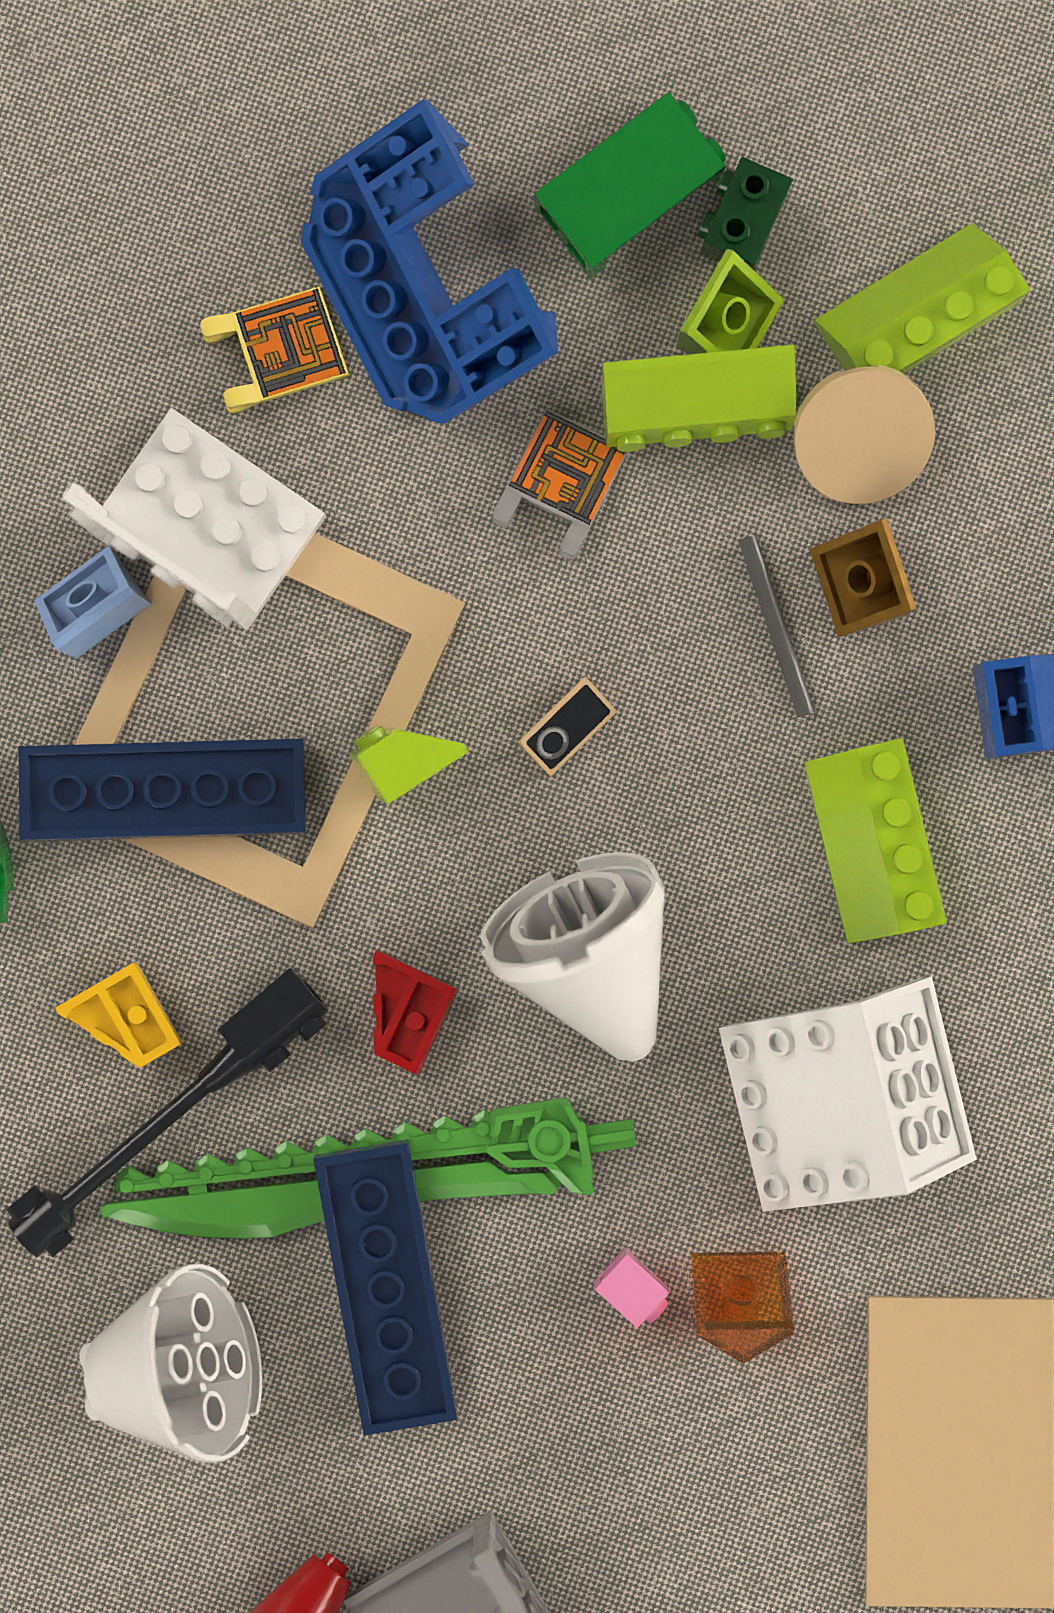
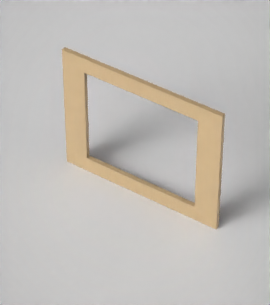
M315 533L285 576L411 634L409 642L367 729L368 731L375 726H382L384 730L391 728L406 731L466 603ZM153 576L145 593L151 604L134 617L74 745L115 744L184 599L187 589L178 584L174 589L157 576ZM352 761L303 866L239 836L122 840L314 928L376 795L355 762Z

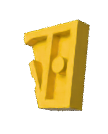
M133 962L55 1007L59 1015L65 1019H70L91 1033L92 1037L104 1045L111 1046L120 1052L122 1057L139 1068L183 1044L137 962Z

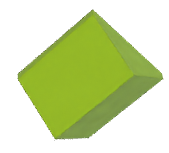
M726 249L682 326L676 346L689 354L757 348L783 304L784 299L733 250Z

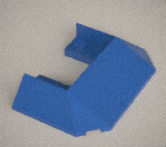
M422 99L314 176L310 195L314 196L309 223H304L300 242L384 406L400 411H408L426 417L425 419L446 424L558 354L555 311H540L519 269L510 268L453 305L413 226L474 186L475 183L459 154L469 144L427 99Z

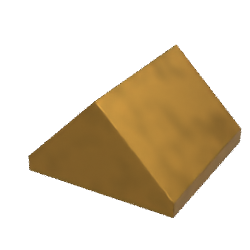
M887 518L809 549L838 637L905 617L916 609Z

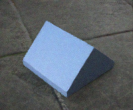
M110 546L104 548L34 600L52 644L59 651L76 659L151 604Z

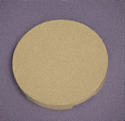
M881 365L876 367H859L844 372L839 370L824 378L804 398L793 424L794 453L805 478L823 495L849 504L878 502L905 489L924 469L932 453L935 441V420L930 404L916 383L903 373Z

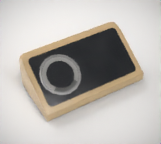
M585 676L518 741V744L551 777L617 710Z

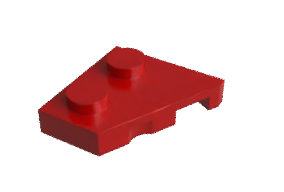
M375 950L373 955L376 994H373V1013L376 1016V1029L373 1031L374 1054L415 1075H419L459 989L392 956Z

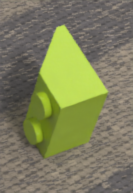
M375 726L354 740L358 748L349 753L379 801L390 804L468 753L469 750L464 743L399 729L388 728L384 730L382 726Z

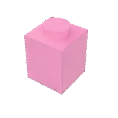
M624 1248L594 1281L595 1290L636 1328L645 1320L650 1324L653 1323L669 1304L665 1299L669 1294L667 1285L627 1248Z

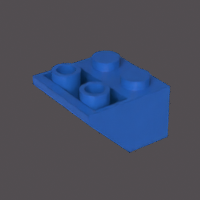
M1054 654L987 661L972 667L985 758L993 759L1054 750Z

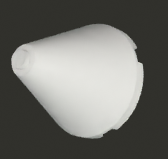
M626 852L594 855L576 860L580 869L577 873L555 881L551 871L512 894L495 910L484 925L480 938L485 949L480 951L490 971L502 981L616 1059L630 1062L638 1061L650 1053L657 1038L664 886L653 863L641 855Z

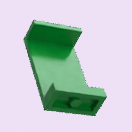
M667 92L534 193V207L590 279L605 269L606 259L710 179L716 184L724 175L726 165L723 161L726 160V156L722 148L712 137L704 138L695 126L697 118L692 109L683 100L677 102L670 92Z

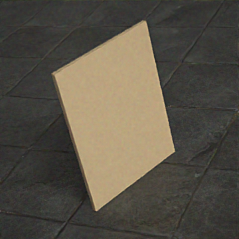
M868 1296L866 1606L1054 1609V1298Z

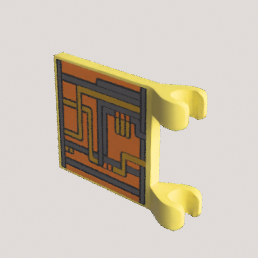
M320 286L233 313L210 316L201 321V331L206 343H215L237 333L253 384L233 387L224 392V401L229 413H238L257 404L349 375Z

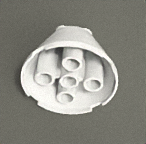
M191 1264L172 1270L98 1334L91 1343H86L82 1346L80 1363L84 1369V1383L87 1394L85 1410L92 1421L101 1420L111 1428L205 1463L229 1459L243 1448L250 1438L248 1434H244L250 1416L258 1415L262 1395L261 1355L256 1331L244 1302L235 1303L225 1287L229 1285L230 1281L223 1274L203 1264Z

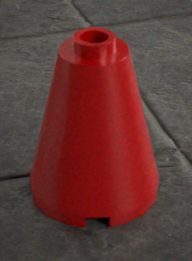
M326 1552L322 1559L313 1554L249 1613H339L351 1585V1582L345 1577L349 1568L329 1552Z

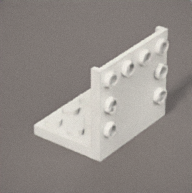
M170 408L103 506L74 482L62 497L63 500L74 508L69 516L93 536L108 546L115 547L132 560L139 556L153 566L150 571L152 574L174 589L180 584L193 593L194 596L191 600L227 628L233 621L246 631L326 518V514L173 408Z
M932 976L912 980L855 1002L734 1023L718 1028L763 1212L907 1195L977 1160Z

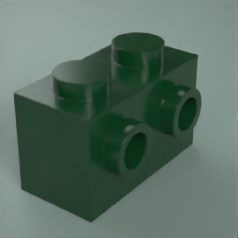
M742 156L735 171L727 167L716 192L717 195L723 197L717 213L710 210L707 211L697 237L704 239L701 255L720 262L726 249L733 250L754 270L788 195L793 178Z

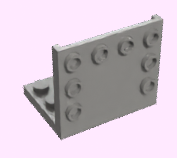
M492 1511L487 1512L346 1595L343 1602L351 1613H550Z

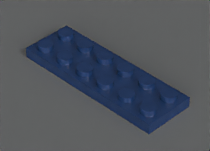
M304 739L18 746L19 840L21 842L306 834Z
M409 1139L315 1155L313 1160L363 1435L457 1420V1407Z

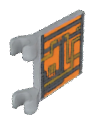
M546 408L493 511L492 521L503 528L509 527L521 500H524L571 523L560 545L559 554L566 559L575 560L628 452L619 451L617 447H607L605 436Z

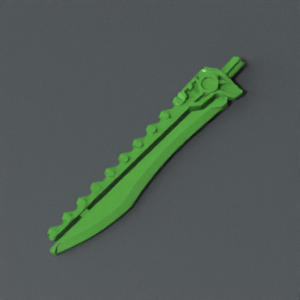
M562 1097L494 1108L491 1112L483 1109L472 1116L471 1126L467 1127L444 1115L433 1122L434 1126L430 1133H426L404 1122L393 1129L394 1133L391 1139H386L365 1128L354 1135L355 1139L352 1145L348 1146L326 1134L314 1141L316 1145L311 1152H307L293 1143L285 1141L274 1148L276 1152L273 1158H267L246 1147L235 1154L237 1158L234 1164L230 1165L208 1153L196 1160L197 1165L193 1171H189L171 1160H167L156 1167L158 1170L155 1177H150L128 1166L117 1173L118 1177L115 1182L117 1192L130 1193L187 1186L188 1193L111 1201L101 1208L100 1213L105 1218L109 1217L125 1223L174 1234L236 1239L275 1237L325 1221L317 1178L209 1191L208 1184L316 1172L313 1159L317 1154L409 1139L412 1161L488 1153L507 1168L547 1167L549 1169L547 1172L544 1170L507 1172L489 1159L415 1167L414 1172L420 1202L480 1196L534 1193L554 1194L562 1184L571 1193L591 1195L595 1189L591 1182L594 1174L590 1154L635 1147L637 1145L632 1118L586 1126L585 1119L579 1118L568 1098Z

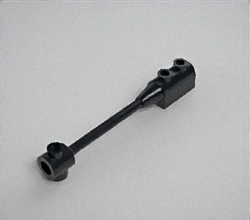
M295 967L289 968L217 1030L228 1043L204 1066L197 1075L198 1078L65 1192L60 1194L47 1189L41 1192L35 1185L6 1209L12 1217L8 1221V1225L25 1249L36 1257L47 1251L53 1258L74 1240L69 1231L76 1226L74 1208L210 1092L214 1093L252 1071L257 1072L262 1066L270 1073L291 1055L286 1048L289 1043L299 1035L306 1042L327 1024L322 1015L329 1010L328 1007Z

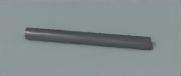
M757 536L744 538L739 541L797 718L815 712Z

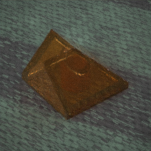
M785 1251L691 1253L692 1326L698 1337L744 1364L794 1334Z

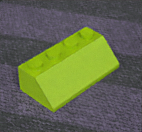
M971 223L816 318L814 323L844 371L859 367H876L881 365L906 374L1018 305L1031 289L1008 252Z
M795 345L604 362L601 398L607 447H617L622 452H633L645 448V444L664 443L666 447L675 448L687 446L695 439L711 438V441L714 443H727L737 440L739 435L758 434V437L763 439L784 435L786 431L792 430L796 417Z
M903 738L804 762L847 944L947 924Z

